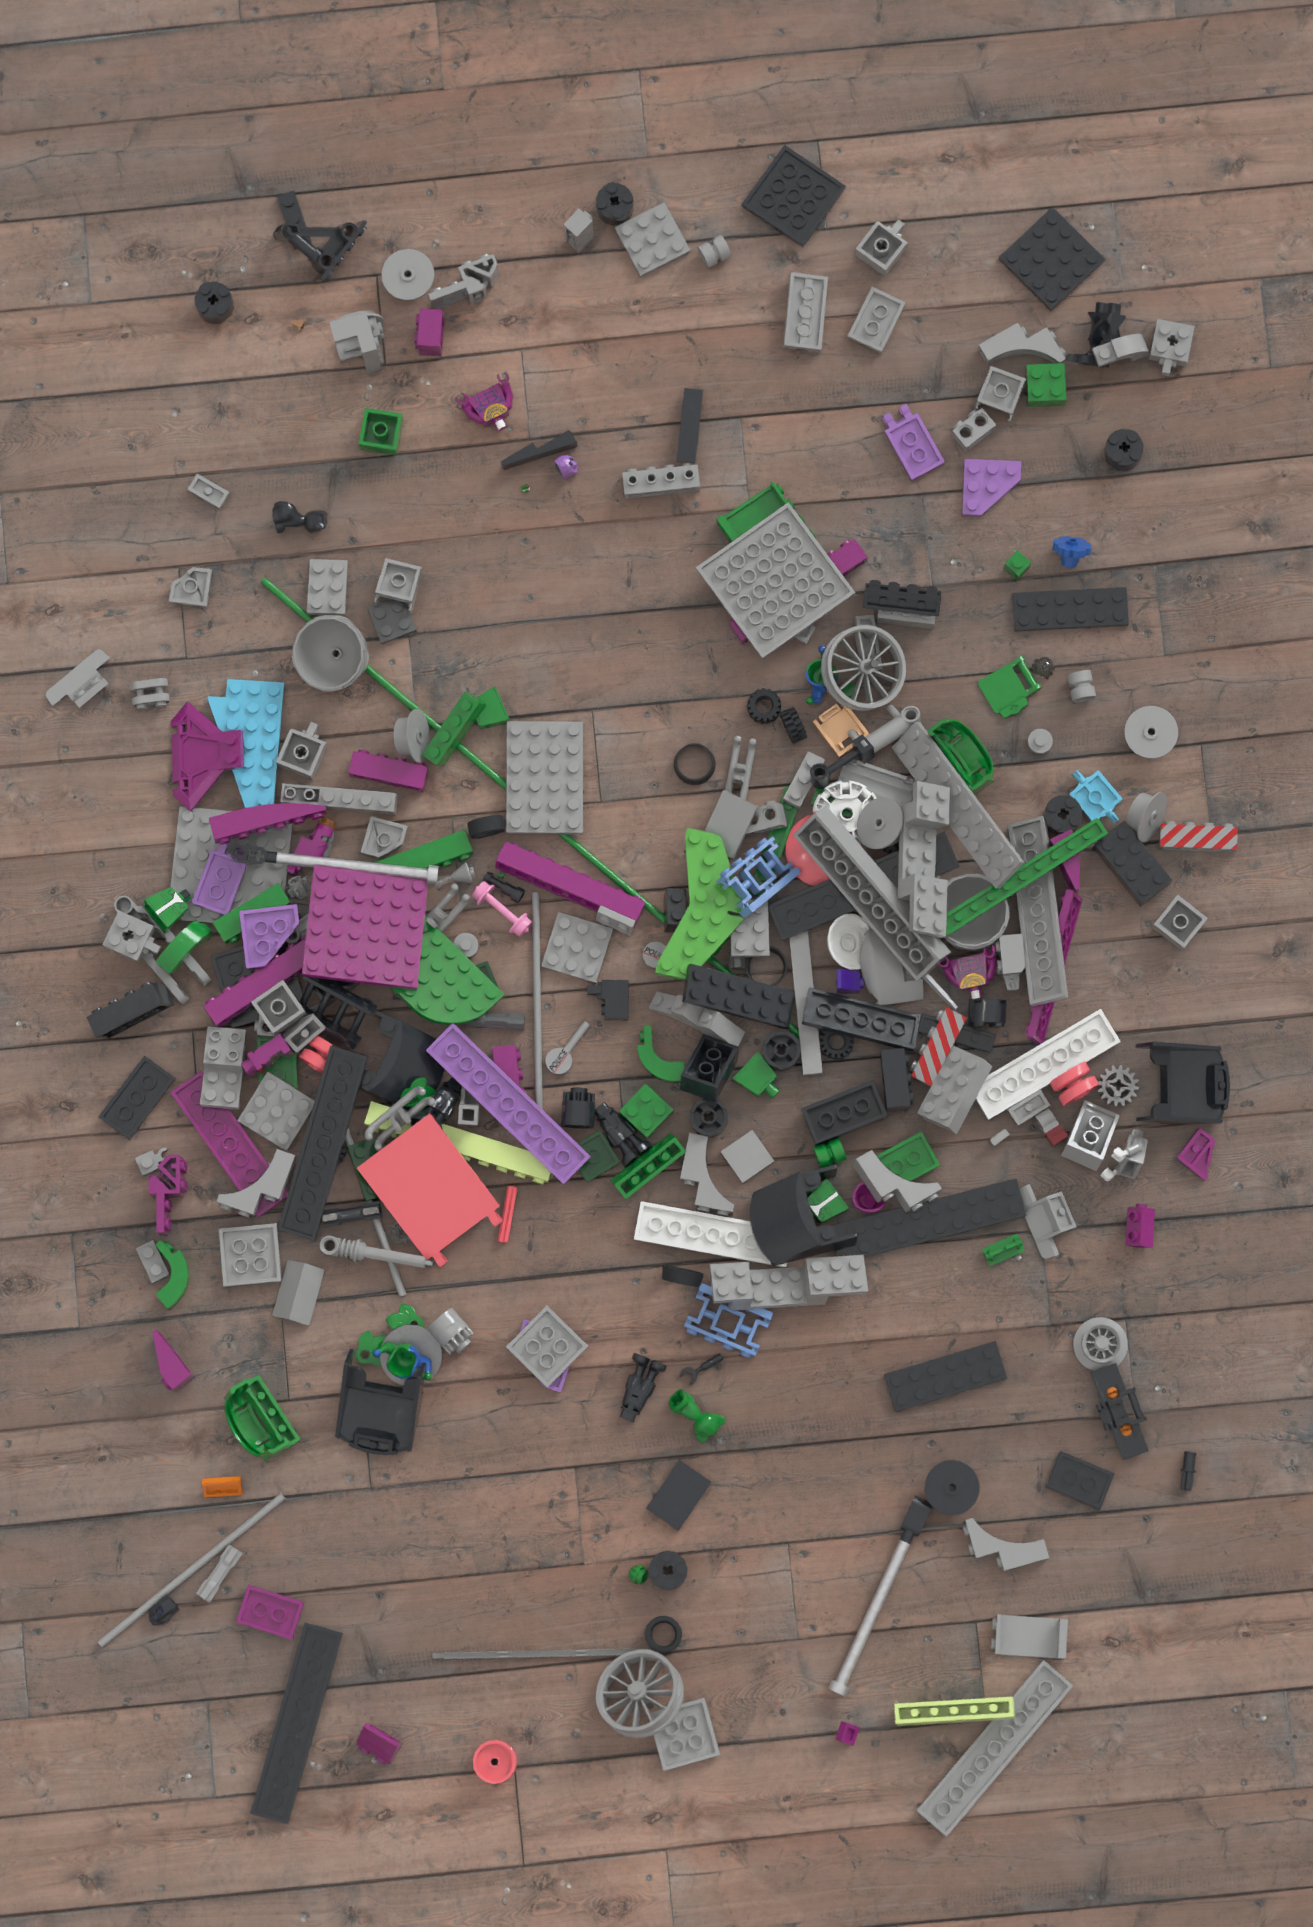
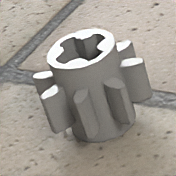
M300 876L292 877L288 881L289 886L286 887L290 897H295L299 900L305 898L309 894L308 890L311 889L306 877L301 878Z

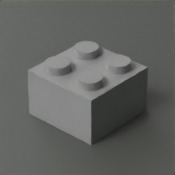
M1177 895L1152 928L1183 951L1208 918Z
M284 980L251 1002L275 1036L307 1015Z

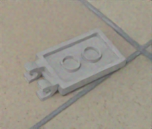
M723 790L705 832L719 835L723 841L728 859L729 857L734 859L758 806Z

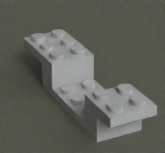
M916 781L913 782V801L900 806L903 812V827L899 835L898 899L910 901L909 932L943 938L946 936L947 880L935 878L936 830L949 825L950 787Z
M864 1255L806 1258L803 1267L749 1270V1262L710 1264L709 1266L713 1304L729 1303L730 1311L826 1305L829 1296L868 1293Z

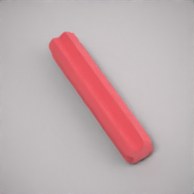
M508 1186L502 1212L503 1221L500 1223L498 1241L501 1243H507L509 1239L517 1195V1187Z

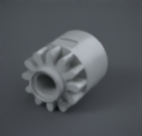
M453 1308L444 1312L427 1328L449 1355L455 1351L459 1354L471 1344L469 1339L474 1334Z

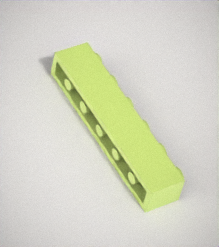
M1013 1697L894 1704L895 1723L897 1726L1015 1719Z

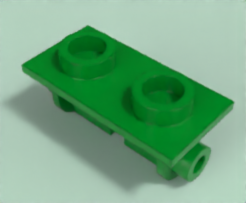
M1014 1234L982 1249L989 1266H993L1025 1251L1018 1234Z

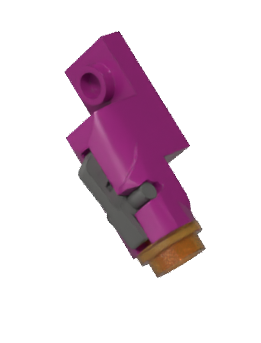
M323 817L321 821H318L315 829L309 836L311 839L301 837L294 854L329 857L336 823ZM289 865L286 871L289 875L295 877L296 873L301 872L303 866Z

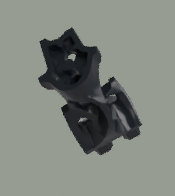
M1096 302L1095 312H1088L1092 323L1091 333L1088 338L1091 346L1090 351L1085 354H1068L1066 361L1098 367L1092 348L1100 346L1102 341L1103 344H1106L1120 337L1119 327L1126 319L1125 315H1120L1121 304ZM1110 364L1101 367L1109 368Z

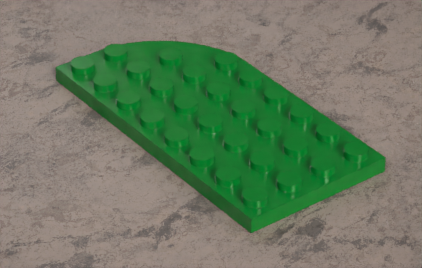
M425 916L417 990L390 988L416 1014L428 1021L442 1025H451L452 1023L461 1025L475 1021L485 1015L505 994L438 928H433L426 921L428 918Z

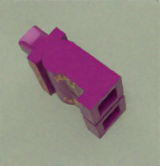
M279 1034L259 1047L255 1052L251 1051L248 1053L249 1059L241 1063L249 1076L257 1071L263 1074L266 1072L265 1068L271 1067L275 1060L283 1055L290 1058L295 1054L283 1036Z

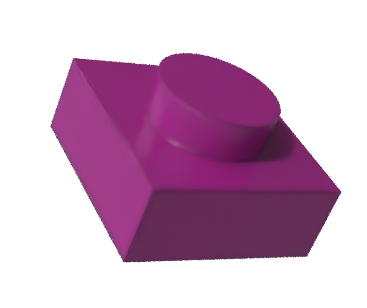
M841 1721L835 1740L854 1746L859 1727Z

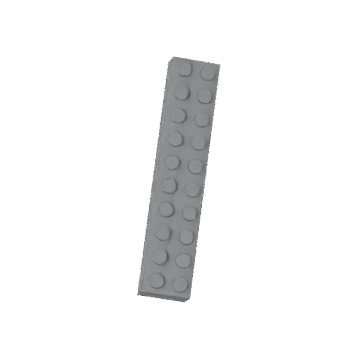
M827 806L815 812L793 834L796 840L916 981L926 976L951 953L939 937L909 932L910 903L898 899V889Z

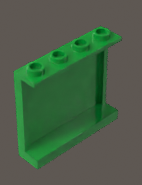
M772 481L769 487L727 515L723 516L722 514L716 518V523L731 543L788 502L793 509L795 507L789 499L786 501L783 496L784 491L780 485H775ZM799 514L798 516L801 518L804 524H806L802 516Z

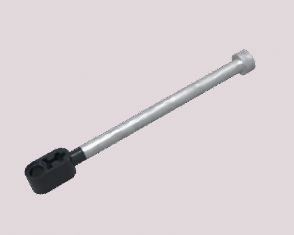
M235 845L231 849V857L238 863L262 865L266 862L314 868V865L421 879L427 880V884L437 885L438 866L429 865V868L426 869L266 851L262 847ZM239 848L245 851V856L242 859H237L234 856V852ZM248 849H252L251 854H257L258 851H261L264 858H260V861H257L256 857L250 856L251 860H247L249 856Z
M915 1495L900 1528L903 1530L901 1538L836 1681L831 1680L828 1689L846 1697L849 1687L846 1686L913 1537L919 1536L932 1508L929 1501Z

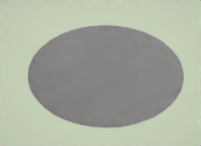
M417 1325L401 1326L389 1333L383 1341L382 1345L385 1342H391L397 1345L410 1344L414 1346L420 1355L431 1360L432 1378L438 1372L442 1361L441 1346L426 1328ZM382 1353L380 1355V1362L384 1372L392 1381L404 1386L407 1379L398 1378L388 1371L386 1365L389 1354ZM417 1368L412 1377H417L420 1368Z

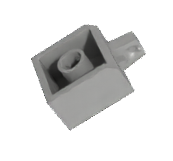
M897 220L893 227H886L877 221L856 247L855 256L885 277L908 247V242L902 239L900 234L904 228V223Z
M1157 319L1149 360L1158 361L1159 364L1163 365L1161 375L1169 377L1171 367H1176V365L1186 367L1195 326Z
M311 722L307 731L303 729L302 732L291 728L277 758V766L313 780L328 746L326 742L318 739L319 735H316L319 725ZM304 751L306 755L299 757L298 753Z
M118 911L102 944L105 949L137 963H140L143 954H148L151 951L159 955L161 946L153 943L154 938H152L155 927L122 911ZM131 933L133 939H128V941H126L127 939L125 938V936L130 935Z
M1022 934L1002 935L994 944L996 947L995 956L999 957L996 963L997 975L1000 974L1001 979H1004L1007 991L1019 990V977L1026 967Z

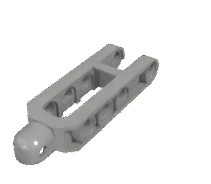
M124 895L115 900L114 908L117 913L122 911L139 920L142 918L148 919L168 944L175 938L174 934L170 930L164 934L142 906H137L131 898ZM131 933L125 936L127 940L133 939ZM150 951L148 954H143L142 958L182 1005L188 1001L189 997L170 976L171 974L156 963L157 959ZM189 955L183 964L187 965L205 987L212 980L195 959Z

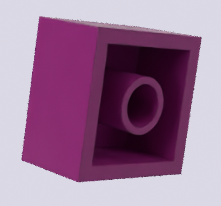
M420 308V314H416L418 333L415 332L414 344L415 349L419 351V355L442 357L445 323L443 310Z

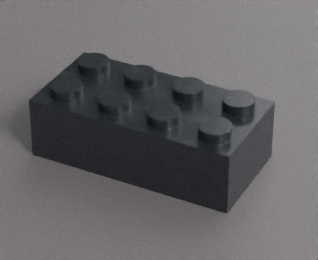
M1125 821L1111 830L1108 835L1097 841L1093 846L1096 853L1140 907L1172 882L1169 875Z
M147 982L140 986V990L136 992L135 990L129 991L124 994V998L108 1002L107 1007L103 1009L99 1007L91 1011L92 1014L87 1016V1020L95 1037L110 1039L174 1006L175 1004L166 985L158 984V982Z
M874 1080L801 1108L815 1146L884 1120L888 1116Z

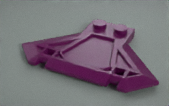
M187 701L171 720V727H177V733L172 734L173 782H178V789H173V796L189 811H192L224 771L244 768V741L242 730L222 732Z

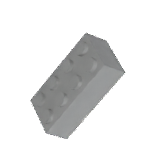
M952 1046L917 1114L925 1121L957 1134L992 1066L985 1059Z

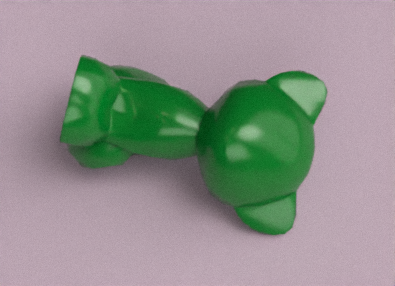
M682 1389L677 1390L669 1398V1408L673 1413L682 1414L685 1418L694 1421L693 1430L696 1433V1438L702 1443L715 1435L719 1427L725 1423V1418L720 1414L710 1412L701 1414L695 1399Z

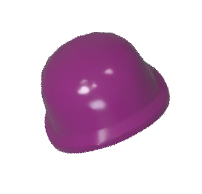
M864 1182L858 1184L852 1194L854 1206L867 1214L881 1210L886 1203L884 1200L877 1203Z

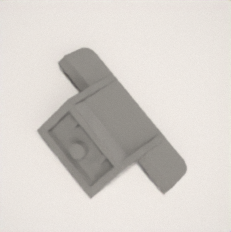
M101 649L95 650L46 692V698L51 705H55L66 694L77 707L80 708L108 684L96 669L110 657Z
M1030 1184L1020 1188L1027 1215L1025 1218L1041 1256L1047 1259L1059 1255L1052 1237L1077 1227L1062 1191L1037 1201Z

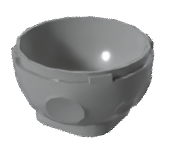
M323 615L307 622L298 632L293 645L292 661L299 676L309 686L322 691H336L348 687L365 672L369 660L368 647L363 634L351 620L339 615ZM336 650L340 653L338 657L334 655Z
M977 873L964 874L947 882V913L992 885L987 876ZM1007 899L943 938L953 947L961 950L983 949L993 945L995 941L999 940L1008 924L1010 916Z

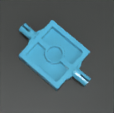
M1076 770L1072 776H1074L1079 784L1076 789L1069 793V796L1076 799L1086 817L1093 821L1097 817L1100 819L1107 816L1113 824L1120 819L1113 812V809L1123 798L1099 770L1086 778L1083 777L1079 770Z

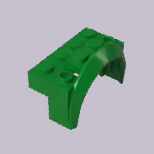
M943 718L927 730L928 734L974 795H977L995 781L993 778L994 767L988 751L980 739L965 724L958 720ZM958 735H961V736H960L959 738H957L955 741H953L952 743H950V741H951L952 739H954V738L957 737ZM950 749L954 752V754H955V755L957 756V758L960 760V762L962 763V765H963V767L965 768L966 772H965L964 769L961 767V765L959 764V762L957 761V759L955 758V756L952 754V752L950 751Z
M259 1375L250 1380L249 1378L230 1388L224 1396L226 1419L235 1438L246 1451L262 1458L265 1463L296 1445L301 1440ZM244 1405H248L240 1411L236 1412V1410L243 1407ZM253 1409L256 1411L257 1415L259 1416V1418L261 1419V1421H262L263 1424L265 1425V1427H266V1429L268 1430V1432L263 1428V1426L261 1425V1423H260L259 1420L257 1419V1417H256V1415H255Z

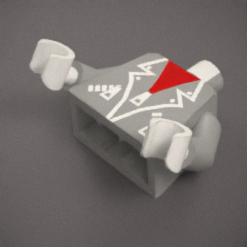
M1138 1129L1132 1130V1134H1129L1122 1150L1117 1147L1113 1151L1112 1157L1119 1164L1113 1168V1171L1106 1168L1102 1172L1101 1177L1105 1181H1110L1115 1175L1132 1179L1136 1178L1144 1163L1148 1142L1146 1138H1143V1131Z

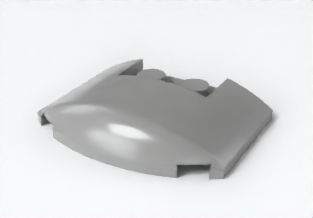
M866 930L864 933L866 936L860 948V965L867 990L878 1000L876 1003L879 1005H890L923 1000V979L916 981L875 931Z

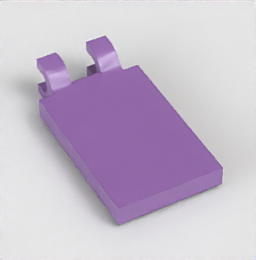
M905 404L899 409L903 416L901 420L895 422L891 413L884 415L882 419L888 427L884 433L910 480L913 481L944 464L945 461L919 414L912 415L908 405Z
M230 843L219 844L217 851L211 850L192 900L193 904L223 915L230 912L248 865L235 862L232 859L231 853L227 852ZM239 848L236 855H234L235 858L242 859L245 856V851Z

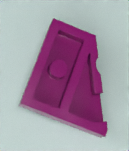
M1198 1128L1175 1158L1203 1181H1206L1215 1139L1202 1128Z

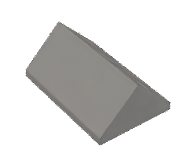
M287 1260L272 1316L310 1326L325 1270L306 1263Z

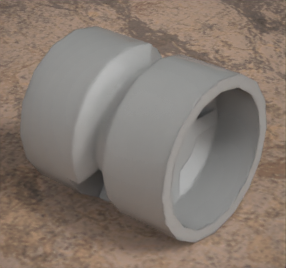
M722 235L711 239V243L705 242L697 246L707 268L718 264L719 259L724 261L732 257L731 251Z
M1090 670L1078 671L1067 675L1068 685L1072 688L1070 694L1073 703L1085 702L1096 698L1095 688L1090 684L1093 681Z

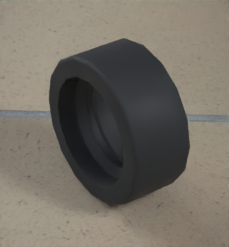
M502 815L485 816L467 823L470 838L474 839L493 836L505 831Z
M658 1616L647 1625L645 1638L649 1647L654 1651L668 1653L676 1649L680 1644L682 1630L678 1622L672 1617ZM659 1623H668L675 1630V1638L667 1646L656 1644L652 1638L653 1628Z

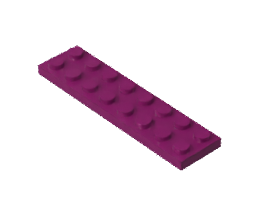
M1066 889V893L1062 895V908L1058 912L1064 966L1083 901L1074 890ZM1055 1001L1032 1006L1031 1008L1032 1018L1026 1026V1034L1035 1044L1040 1045L1045 1040Z
M201 1070L170 1093L238 1190H244L258 1181L269 1165L230 1109L200 1107L204 1075ZM285 1189L281 1201L276 1199L275 1202L264 1199L265 1195H262L256 1211L257 1217L259 1218L285 1200L288 1196L287 1190Z

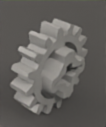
M1114 1065L1111 1066V1071L1105 1069L1106 1075L1100 1074L1099 1078L1102 1081L1098 1082L1101 1088L1097 1092L1103 1093L1101 1100L1108 1099L1107 1105L1114 1102V1107L1118 1103L1124 1107L1125 1101L1130 1104L1132 1102L1130 1097L1136 1098L1137 1095L1134 1091L1139 1090V1087L1135 1086L1139 1080L1133 1079L1135 1073L1129 1074L1128 1067L1122 1070V1065L1118 1069ZM1116 1074L1113 1080L1107 1081L1109 1076ZM1123 1075L1128 1078V1080L1130 1081V1083H1127V1082L1123 1079ZM1116 1082H1120V1086H1123L1119 1091L1113 1086ZM1106 1089H1109L1112 1092L1113 1097H1111L1107 1093ZM1123 1092H1129L1126 1097L1120 1098Z

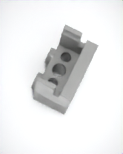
M990 366L975 409L978 411V407L984 404L1008 413L1010 417L1008 422L1011 423L1020 395L1026 384V379Z
M385 558L375 591L374 606H377L381 597L409 603L408 614L411 615L422 578V567Z

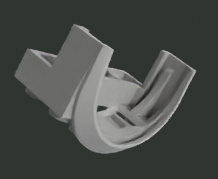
M365 310L353 312L329 321L340 362L363 356L367 374L382 370L381 363H384L380 346L383 345L382 339L385 337L382 329L384 319L381 315Z

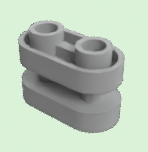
M157 678L130 683V691L137 693L136 697L131 698L132 707H136L137 710L148 709V706L153 705L157 708L166 707V703L170 702L169 693H163V689L168 688V680L166 678ZM155 690L156 694L144 695L146 691Z

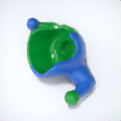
M823 645L818 648L821 653L820 659L812 661L806 669L805 676L813 689L811 697L806 698L808 705L819 704L824 693L827 691L821 674V661L826 648ZM833 674L834 680L837 683L838 674Z
M385 1342L379 1349L373 1351L374 1357L377 1358L382 1353L389 1354L386 1365L387 1369L398 1378H411L417 1368L421 1367L422 1362L426 1363L424 1379L429 1381L432 1378L431 1360L420 1355L418 1350L410 1344L397 1345Z

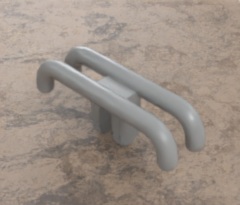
M735 736L725 790L732 793L734 783L741 784L739 797L746 800L756 750V740L754 738L749 740L746 762L743 765L738 763L741 737Z
M457 884L451 885L450 890L426 916L428 918L426 921L433 928H438L441 932L447 928L470 900L469 895L464 894L448 915L442 910L458 892L459 887Z
M423 1087L413 1088L368 1126L365 1131V1138L371 1140L372 1134L388 1119L391 1121L392 1125L376 1139V1150L380 1151L382 1144L396 1131L402 1130V1126L405 1123L409 1124L413 1115L420 1112L427 1105H435L434 1098L426 1097L408 1112L405 1111L403 1106L415 1096L425 1095L426 1091Z

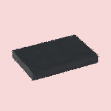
M1060 1451L1046 1488L1100 1510L1115 1473Z
M679 1460L646 1509L679 1531L711 1484V1481Z

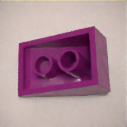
M1072 829L1051 838L1049 842L1050 847L1073 833ZM1080 853L1058 866L1069 889L1074 890L1076 893L1079 891Z
M155 1329L152 1332L160 1374L163 1377L161 1382L167 1389L177 1392L195 1377L163 1335Z
M365 1723L356 1742L359 1745L358 1749L367 1755L369 1752L376 1755L375 1760L383 1765L386 1762L392 1763L403 1744L371 1723Z

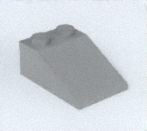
M1084 1100L1061 1156L1097 1171L1104 1159L1120 1115Z

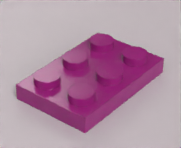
M248 1585L236 1622L292 1640L304 1602Z

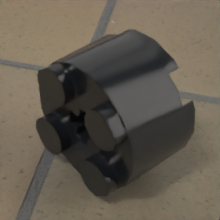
M611 182L603 186L598 192L596 207L600 219L606 224L613 226L624 223L631 218L634 211L633 196L625 185ZM617 202L618 205L612 206V203Z
M219 282L203 283L195 295L196 309L204 321L211 324H220L232 315L234 301L229 289L224 284Z
M1120 429L1111 433L1104 448L1106 462L1118 471L1133 469L1139 463L1143 454L1141 437L1137 432L1130 429ZM1122 447L1127 449L1126 453H1124L1123 450H1121Z
M1059 795L1047 803L1043 816H1045L1048 831L1056 836L1071 829L1073 833L1075 832L1082 820V808L1075 798ZM1061 812L1067 815L1065 819L1059 817Z
M969 999L968 1023H970V1027L986 1026V1024H989V1028L1004 1027L1006 1023L1007 1000Z
M775 1031L767 1036L763 1042L762 1055L773 1070L779 1072L786 1071L797 1064L801 1048L795 1035L788 1031ZM778 1047H780L781 1049L782 1047L785 1048L784 1055L778 1054Z
M699 1099L690 1110V1124L698 1135L713 1138L725 1130L728 1123V1113L725 1105L717 1099L716 1102L707 1099ZM706 1114L709 1116L710 1114H713L712 1119L714 1120H709L707 1122L705 1121L706 1117H704V1115Z
M674 1551L658 1553L649 1564L650 1579L656 1587L662 1590L677 1589L687 1578L688 1569L686 1562L681 1555ZM664 1566H672L673 1574L665 1576L663 1574Z

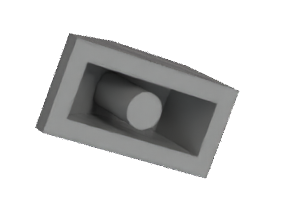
M312 1013L302 1017L281 1033L284 1040L297 1053L326 1027Z

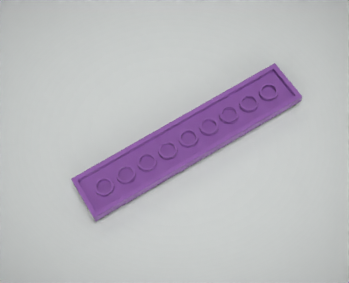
M454 1023L426 1049L428 1054L563 1185L591 1158Z

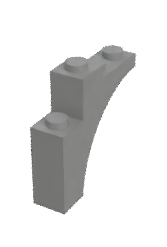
M656 992L649 1006L651 1011L676 1019L712 1038L739 1046L745 1032L718 1011L682 1002V995L673 996Z

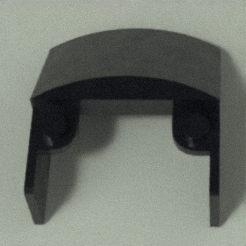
M375 1010L371 1016L381 1020L379 1025L380 1031L383 1035L391 1038L392 1042L377 1074L364 1070L359 1090L392 1105L401 1099L402 1092L410 1088L412 1082L417 1078L425 1077L426 1086H430L437 1091L445 1069L426 1052V1049L436 1038L403 1021ZM403 1106L406 1111L411 1109V1107Z
M1168 1042L1135 1044V1048L1150 1049L1151 1061L1155 1065H1160L1161 1103L1152 1106L1150 1116L1136 1117L1137 1122L1161 1124L1222 1123V1115L1224 1110H1227L1229 1103L1230 1077L1227 1062L1223 1061L1220 1053L1222 1051L1220 1046Z
M837 1165L804 1173L797 1172L753 1192L750 1203L751 1230L761 1253L765 1255L773 1266L856 1245L857 1233L838 1238L832 1226L825 1225L816 1228L806 1196V1192L814 1191L820 1186L821 1180L836 1177Z
M350 1349L344 1362L335 1437L338 1439L340 1437L348 1442L350 1447L371 1454L397 1455L398 1452H410L413 1448L423 1397L426 1363L422 1362L417 1377L405 1380L403 1388L366 1381L364 1369L352 1365L354 1349Z

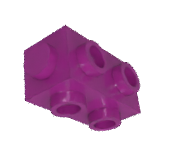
M1136 1204V1207H1128L1125 1246L1153 1248L1155 1209L1147 1208V1204Z

